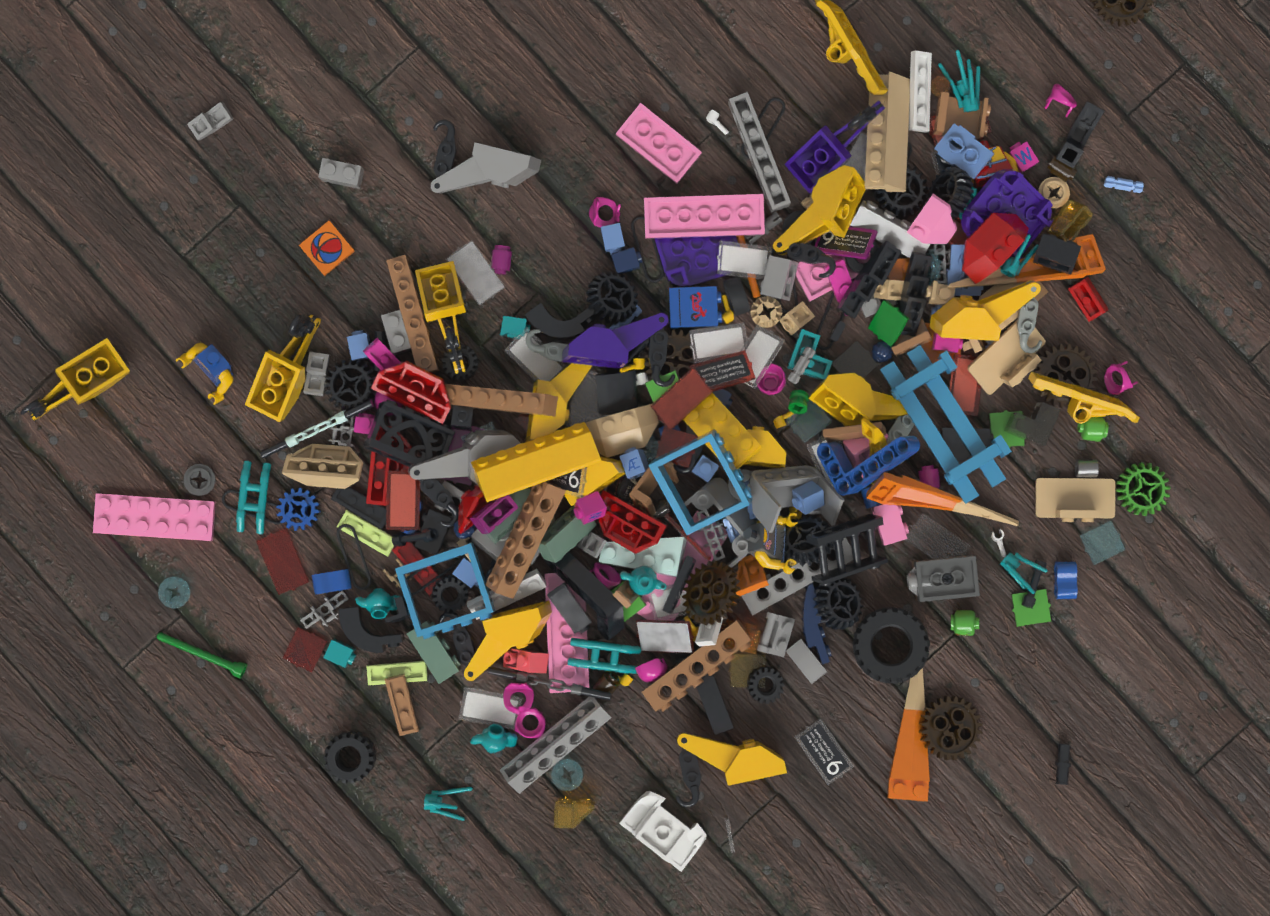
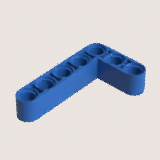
M915 436L899 437L854 468L838 442L821 443L817 448V455L837 493L840 495H850L858 493L877 480L884 472L890 471L914 455L920 448V442Z

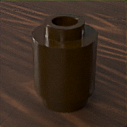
M1056 155L1047 167V169L1051 170L1050 173L1065 182L1067 179L1072 181L1078 171L1075 167L1071 168L1057 160Z
M605 672L594 684L593 689L613 694L620 686L618 675L614 672Z

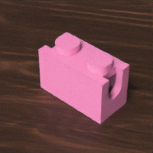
M882 504L871 508L874 515L883 517L884 525L877 527L882 545L885 546L907 539L906 534H909L906 522L903 523L900 516L903 515L901 505Z

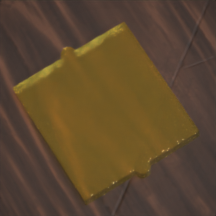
M734 654L736 658L731 661V668L729 669L731 673L730 687H747L749 674H752L754 669H759L758 667L766 666V655ZM765 677L759 681L758 688H765Z

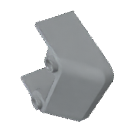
M804 465L755 470L751 473L749 479L750 492L753 496V514L769 533H773L781 508L793 507L792 490L811 480L823 489L825 505L808 513L809 515L822 514L831 526L835 525L844 499L823 475L812 466Z
M713 478L686 500L684 504L687 506L692 502L699 510H707L714 504L721 511L739 502V500L730 494L728 484L723 479ZM747 507L726 516V519L740 534L732 542V550L737 556L727 564L730 567L736 565L749 553L748 540L744 539L743 532L751 525L757 524L758 520H750Z

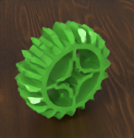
M1143 462L1139 463L1138 466L1132 464L1131 469H1124L1127 475H1119L1123 481L1116 482L1117 485H1121V488L1116 489V492H1121L1122 495L1118 496L1117 499H1124L1121 506L1129 505L1127 508L1128 512L1134 510V515H1139L1141 512L1142 516H1147L1148 512L1155 514L1154 508L1160 511L1162 509L1160 504L1166 505L1167 502L1163 497H1170V494L1165 493V490H1170L1171 487L1165 486L1164 483H1167L1169 479H1162L1165 472L1158 473V466L1152 469L1151 463H1147L1146 467ZM1140 473H1146L1150 475L1155 481L1150 483L1146 482L1145 478L1142 477ZM1135 477V486L1129 490L1130 481ZM1142 486H1150L1146 488L1144 492H1136L1139 491L1142 488ZM1155 488H1157L1156 497L1151 502V493ZM1138 495L1145 502V506L1135 503L1131 497Z

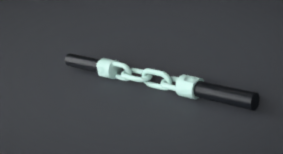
M370 399L347 411L343 410L328 420L314 425L303 432L286 437L285 440L260 451L262 458H266L287 447L291 448L299 444L300 441L316 435L318 432L348 421L349 418L374 407V404ZM324 424L327 425V426H325V427H323V428H321V429L319 428L320 426H322V425H324ZM314 429L315 432H313V433H311V434H309V435L306 433V432H308V431Z

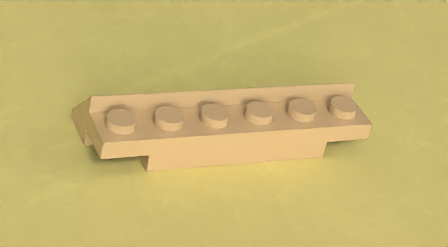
M889 71V75H879L888 91L883 95H873L869 92V106L880 101L885 109L867 127L865 189L906 192L910 79Z

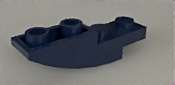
M813 583L806 586L802 604L803 632L807 647L815 646L821 664L830 662L829 657L832 655L829 646H825L822 639L825 638L822 626L818 627V624L822 623L820 622L821 616H816L818 610L813 608L816 602L812 600L817 597L814 592L818 590V587L813 586Z

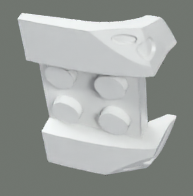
M646 791L632 805L619 824L630 831L639 841L662 859L671 863L682 872L704 843L707 835L698 823H694L689 828L660 805L665 800L664 797L651 791Z

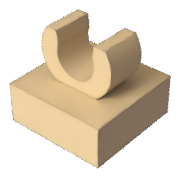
M969 339L970 341L962 345L964 351L973 348L975 353L985 349L982 340Z

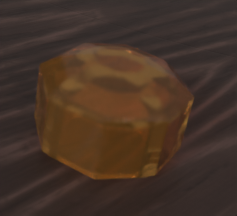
M937 76L931 81V92L935 96H939L941 92L949 91L950 82L946 77Z

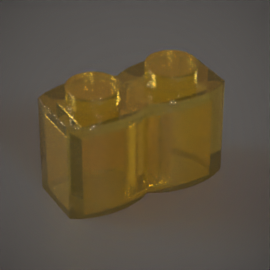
M1071 199L1063 205L1059 215L1052 219L1051 226L1047 227L1046 230L1058 239L1074 241L1080 229L1089 223L1093 213L1086 205Z

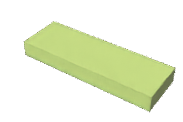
M348 510L345 511L337 525V528L343 524L351 525L356 531L358 540L387 557L394 548L392 535ZM343 527L341 529L342 531L354 537V534L349 527Z
M424 661L366 666L368 685L386 684L385 678L404 673L407 682L428 680L427 665Z

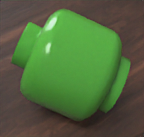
M1091 417L1085 423H1078L1077 431L1080 432L1083 440L1100 442L1108 434V422L1103 417Z
M956 610L955 614L951 615V630L957 636H973L975 629H979V617H975L974 611Z

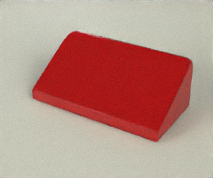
M1089 277L1068 288L1089 322L1109 310Z

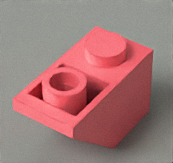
M510 648L504 654L503 667L528 673H547L549 654L533 650Z

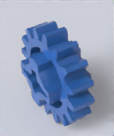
M292 488L291 494L284 492L285 499L279 498L282 505L276 506V508L281 509L277 516L283 517L280 521L281 523H288L286 528L290 529L293 525L294 531H298L299 526L302 530H306V524L312 527L313 523L311 521L318 520L315 514L321 512L316 509V506H319L320 503L314 502L316 495L309 496L311 491L307 490L303 493V488H299L298 492H296ZM295 496H302V497H304V498H306V499H305V500H302V501H298V500H297L296 498H294V497H295ZM288 503L289 511L286 513V505ZM296 505L302 506L300 509L302 513H295ZM309 506H311V514H310V516H309V514H308V507H309ZM298 517L303 522L296 523L293 522L292 519Z

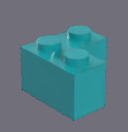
M801 329L787 366L788 369L793 370L800 356H803L802 353L806 347L816 350L820 335ZM814 355L812 359L810 358V363L803 374L823 381L828 376L833 361Z

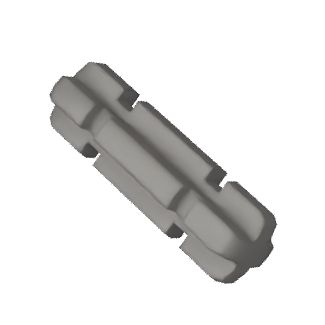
M810 347L805 348L802 353L803 356H800L793 368L794 371L790 373L788 377L790 382L797 384L801 378L800 375H803L810 363V358L812 359L815 354V350Z

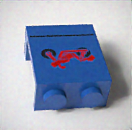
M717 286L669 288L670 329L710 326L717 328L718 323H722V313L718 311L717 303H721V291H717Z

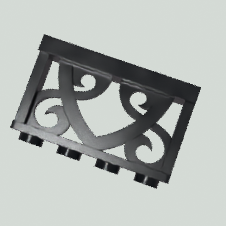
M386 400L378 405V410L363 448L410 467L413 464L431 459L432 451H439L438 456L447 453L455 431L451 430L449 425L437 424L428 416L423 415L421 417L416 415V412L410 408L403 409L398 407L396 402ZM388 412L396 417L395 421H391L388 418V423L392 428H388L384 423V415ZM381 427L386 432L379 440H376L377 433ZM414 427L422 441V445L414 446L406 453L404 452L403 441L396 433L405 428ZM433 433H438L442 436L443 441L439 447H431V443L438 441V439L435 440L433 438ZM391 437H394L398 442L396 448L391 445V442L395 441ZM418 449L424 450V452H420V458L415 456V451Z

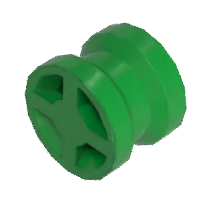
M803 390L792 391L789 397V411L794 414L806 413L808 410L809 394Z

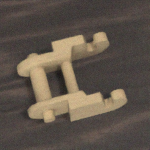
M398 558L395 559L400 566H404ZM384 569L383 572L386 573V576L391 580V582L395 581L397 583L396 587L399 586L401 588L399 581L396 579L397 573L394 576H391L386 569Z

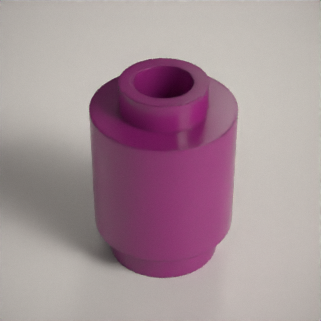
M495 245V249L492 250L491 269L494 270L495 274L506 275V271H510L511 247Z

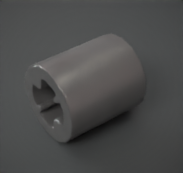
M1076 459V477H1097L1098 461Z

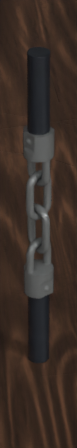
M491 666L488 669V674L513 679L520 683L529 685L541 683L547 685L552 690L564 691L568 689L571 690V694L586 695L608 701L612 697V693L583 687L575 683L572 686H568L562 680L549 679L545 681L539 679L537 675L521 671L514 672ZM529 676L536 678L533 680L534 682L528 681ZM552 682L563 684L560 685L561 688L550 686L553 684Z

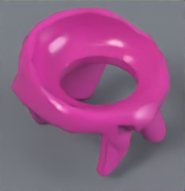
M1054 84L1044 108L1047 109L1052 99L1069 106L1066 112V117H1068L1073 108L1077 106V102L1061 85Z
M596 197L589 209L590 220L597 227L619 222L621 204L617 206L609 198ZM603 205L610 206L613 210V217L609 221H604L598 216V210Z
M1127 361L1116 365L1111 364L1105 372L1104 383L1108 392L1112 395H1119L1125 390L1133 388V385L1138 383V381L1131 383L1127 372L1121 367L1127 364ZM1113 371H1118L1122 375V385H1117L1112 378Z
M596 562L594 568L590 570V572L594 571L597 579L609 590L621 582L619 573L607 564ZM599 569H602L606 572V574L609 577V580L602 576V574L599 572Z
M510 683L506 686L503 702L507 710L518 715L532 707L534 691L530 685L526 683ZM520 692L526 696V702L523 706L514 707L511 704L510 698L514 693Z
M530 708L518 714L515 721V731L523 737L538 739L545 731L546 722L545 717L542 715L543 712L538 711L536 708ZM529 714L535 715L539 721L537 728L532 731L526 730L523 727V719Z

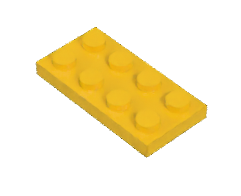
M712 392L683 418L698 437L715 429L717 434L719 433L720 437H723V445L726 451L731 452L736 469L740 468L762 448L756 439ZM710 442L705 443V445H706V446L715 454V456L717 457V455H716V453L714 452V450H713V448H712Z

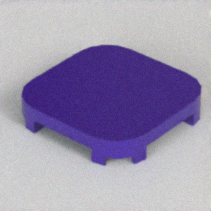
M1002 169L990 177L969 203L968 207H966L961 219L962 230L970 237L991 213L1017 214L1029 228L1027 235H1031L1023 251L1024 253L1043 228L1051 226L1053 222L1051 220V207L1053 205L1050 200L1045 199L1024 178L1023 174L1011 169ZM1021 245L1010 257H1016Z
M736 236L654 238L664 273L668 281L675 286L690 287L733 273L732 271L720 270L722 245L739 247Z

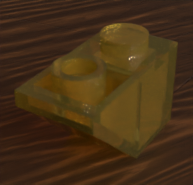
M559 798V801H555L554 828H575L595 809V802H591V799L581 798L579 802L571 801V798Z

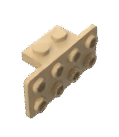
M1017 320L1000 335L999 341H994L967 367L970 374L989 395L993 394L1003 383L1011 387L1018 385L1042 361L1037 354L1026 353L1021 349ZM1034 328L1028 338L1027 345L1031 348L1035 347L1041 340L1042 348L1046 341L1038 330Z
M1038 478L1035 481V515L1038 518H1062V522H1074V518H1082V522H1094V518H1114L1115 480Z

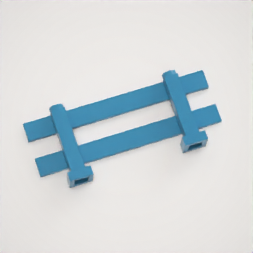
M921 345L907 353L919 373L905 380L894 361L881 368L880 371L892 388L890 390L895 400L899 399L946 473L944 474L946 481L950 485L953 484L964 503L967 504L979 496L967 475L980 468L993 488L1006 480L994 458L998 455L1003 458L1012 451L1001 435L991 441L993 445L986 448L940 376L945 371L947 374H950L957 368L948 351L946 350L941 353L937 358L938 361L932 364ZM925 383L972 455V458L962 464L958 463L913 392Z

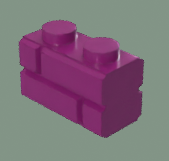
M506 495L489 501L470 520L482 534H489L495 529V526L501 524L519 507L510 495Z

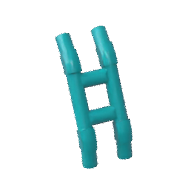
M244 461L240 477V492L236 514L237 532H244L246 511L257 512L256 533L263 534L271 464H263L260 484L248 483L252 462ZM247 491L259 492L258 504L246 503Z
M571 638V646L592 649L591 660L569 657V666L637 674L635 669L637 666L618 664L619 652L640 654V646ZM600 650L612 651L610 663L598 662Z

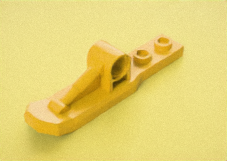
M815 0L816 5L824 11V15L828 19L830 45L826 51L827 59L835 63H846L853 59L857 66L858 74L867 83L868 91L873 95L885 94L888 90L869 59L865 47L844 11L831 0ZM840 50V56L837 57V52Z
M1032 371L1028 379L1035 389L1040 391L1047 389L1059 397H1062V395L1072 397L1067 411L1077 423H1085L1091 417L1116 414L1120 417L1126 416L1134 423L1139 421L1140 417L1120 399ZM1079 409H1082L1081 413L1075 415Z

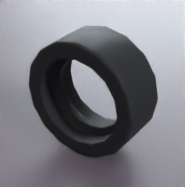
M736 276L724 280V289L733 314L738 316L749 312V302L740 278Z

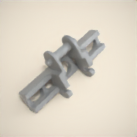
M933 244V249H929V253L934 252L935 265L930 266V269L934 268L935 280L938 281V284H946V266L950 268L951 249L945 251V244H940L942 248L936 249L938 244ZM938 254L943 255V261H937L936 256ZM945 254H948V263H946ZM938 274H943V281L938 280Z
M355 416L351 417L350 421L342 423L340 428H337V426L330 428L333 430L332 439H329L332 444L338 442L339 446L354 447L351 444ZM349 423L350 427H346L345 424ZM337 430L341 431L340 440H336ZM344 433H348L350 435V438L348 440L343 439L342 436Z
M702 510L696 513L699 521L702 520L700 516L701 513H705L706 516L709 517L707 510ZM719 522L716 523V526L710 524L698 530L699 532H704L708 542L704 547H710L713 558L716 561L725 558L719 539L725 540V537L728 536L727 534L724 535L721 527L723 523L719 524ZM717 527L720 537H717L714 528ZM709 531L714 532L715 536L713 539L707 537ZM717 543L718 547L712 548V545ZM720 550L721 557L717 558L714 552Z
M342 590L331 599L327 596L324 597L327 602L317 609L313 606L310 607L312 612L300 620L305 628L308 629L320 619L323 621L322 625L327 627L329 626L328 623L334 618L338 620L337 615L339 614L335 613L334 610L349 600L345 592ZM341 594L344 595L345 599L339 602L337 597ZM335 600L337 605L333 606L331 601ZM323 606L328 607L327 613L321 611ZM331 612L332 615L325 620L324 617ZM310 617L312 622L307 625L305 620Z

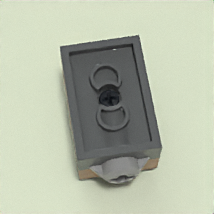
M968 555L911 561L912 570L907 575L908 589L915 594V601L924 602L980 596L976 556Z

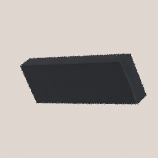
M351 487L345 489L337 488L331 500L383 529L390 517V510L382 505L366 504L367 497Z
M686 556L662 609L663 611L673 614L683 588L686 585L685 581L688 580L689 574L696 563L694 558Z

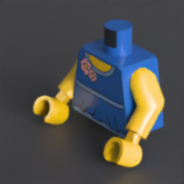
M197 343L176 359V362L179 360L183 362L184 365L181 368H185L194 360L217 386V390L210 393L208 399L214 397V405L224 400L223 394L226 393L233 383V372L230 364L212 344L207 346L204 343Z

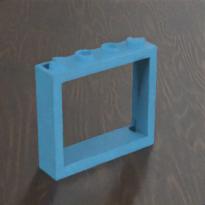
M715 429L652 460L648 465L686 535L750 505L753 500L750 487H746L743 482L744 477L739 468L736 469L731 452L726 451L723 445L724 439L720 437L719 433L717 434ZM710 442L741 501L695 523L663 464Z
M474 543L395 568L417 637L423 636V639L435 636L434 632L442 630V633L454 630V625L461 623L463 627L472 624V619L480 617V620L492 617L491 613L496 612L489 589L485 585L486 580ZM468 554L486 608L422 629L405 574Z

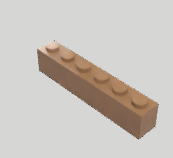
M445 384L452 406L556 416L558 396Z

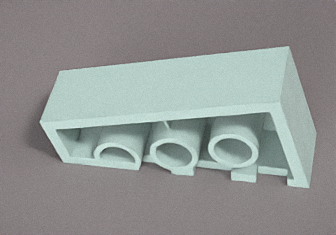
M684 537L660 538L658 544L637 554L614 541L606 542L600 553L599 562L629 569L649 566L656 574L677 577L682 567L687 540Z

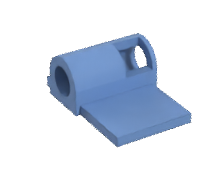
M955 123L934 148L938 151L937 154L951 166H957L966 171L973 179H975L994 155L992 151L978 142L973 134L961 125L957 126Z
M951 244L950 269H946L947 283L945 285L969 278L962 271L965 244ZM983 286L955 288L954 296H981Z

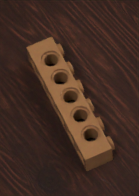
M403 255L386 260L415 364L430 373L440 371L408 257Z
M549 481L532 486L531 492L523 504L514 527L485 584L492 591L514 599L566 492L564 489Z
M740 620L735 621L719 633L716 645L702 646L642 691V694L655 712L660 709L664 712L672 706V700L676 697L680 700L688 694L686 691L691 686L696 688L704 682L702 679L707 674L712 676L720 670L718 668L723 662L728 664L736 658L734 654L737 651L744 652L751 646L749 642L753 638ZM728 638H732L735 641L733 649H729L726 646ZM712 650H716L719 653L717 661H713L710 658ZM696 662H700L703 665L701 673H697L694 669ZM680 674L687 676L688 680L685 685L680 684L678 680ZM664 686H669L672 690L669 697L663 694Z

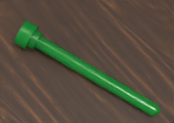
M161 632L156 636L158 640L230 670V673H233V676L239 679L243 677L246 671L247 664L241 661L230 662Z

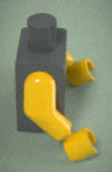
M791 513L786 518L778 516L773 533H769L759 520L757 524L751 525L744 530L743 537L748 540V552L757 559L762 567L776 570L782 568L786 574H791L795 570L788 566H794L796 564L795 560L788 559L783 563L786 526H783V524L789 527L795 526L798 522H792L790 518L797 517L796 513Z

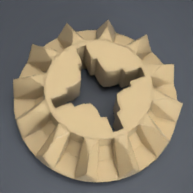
M1058 177L1045 179L1038 188V192L1052 203L1053 206L1051 208L1062 207L1070 196L1069 186ZM1059 187L1056 193L1058 197L1048 198L1051 193L1049 189L1054 190Z
M769 296L760 297L751 307L752 320L760 327H773L781 319V304L775 298ZM762 304H764V306H766L767 309L774 308L770 312V320L769 317H767L766 315L759 316V314H761V312L763 311Z

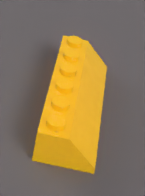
M585 422L562 430H556L551 434L537 437L534 440L517 444L506 450H500L489 456L480 457L472 461L471 464L476 481L486 501L489 502L601 462V458L589 428Z

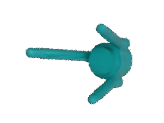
M956 50L962 80L957 81L956 87L962 98L970 94L968 70L971 68V61L967 59L968 78H966L960 51ZM939 63V68L950 84L951 77L942 63Z
M980 66L976 67L975 94L973 72L971 68L968 70L970 94L963 96L964 100L961 99L953 79H950L958 106L963 108L964 112L979 110Z
M1028 234L1016 257H1009L1000 266L1002 267L1000 271L1004 275L1012 278L1016 275L1018 276L1023 266L1038 249L1039 245L1036 244L1020 263L1019 259L1031 235Z
M1010 552L1000 565L1010 573L1022 589L1027 588L1034 594L1033 588L1016 571L1021 565L1018 561L1020 560L1045 573L1048 570L1022 557L1019 553L1013 555Z
M473 788L432 790V794L425 795L424 810H430L432 813L464 821L465 818L441 810V808L457 809L458 807L442 803V797H439V795L471 791Z

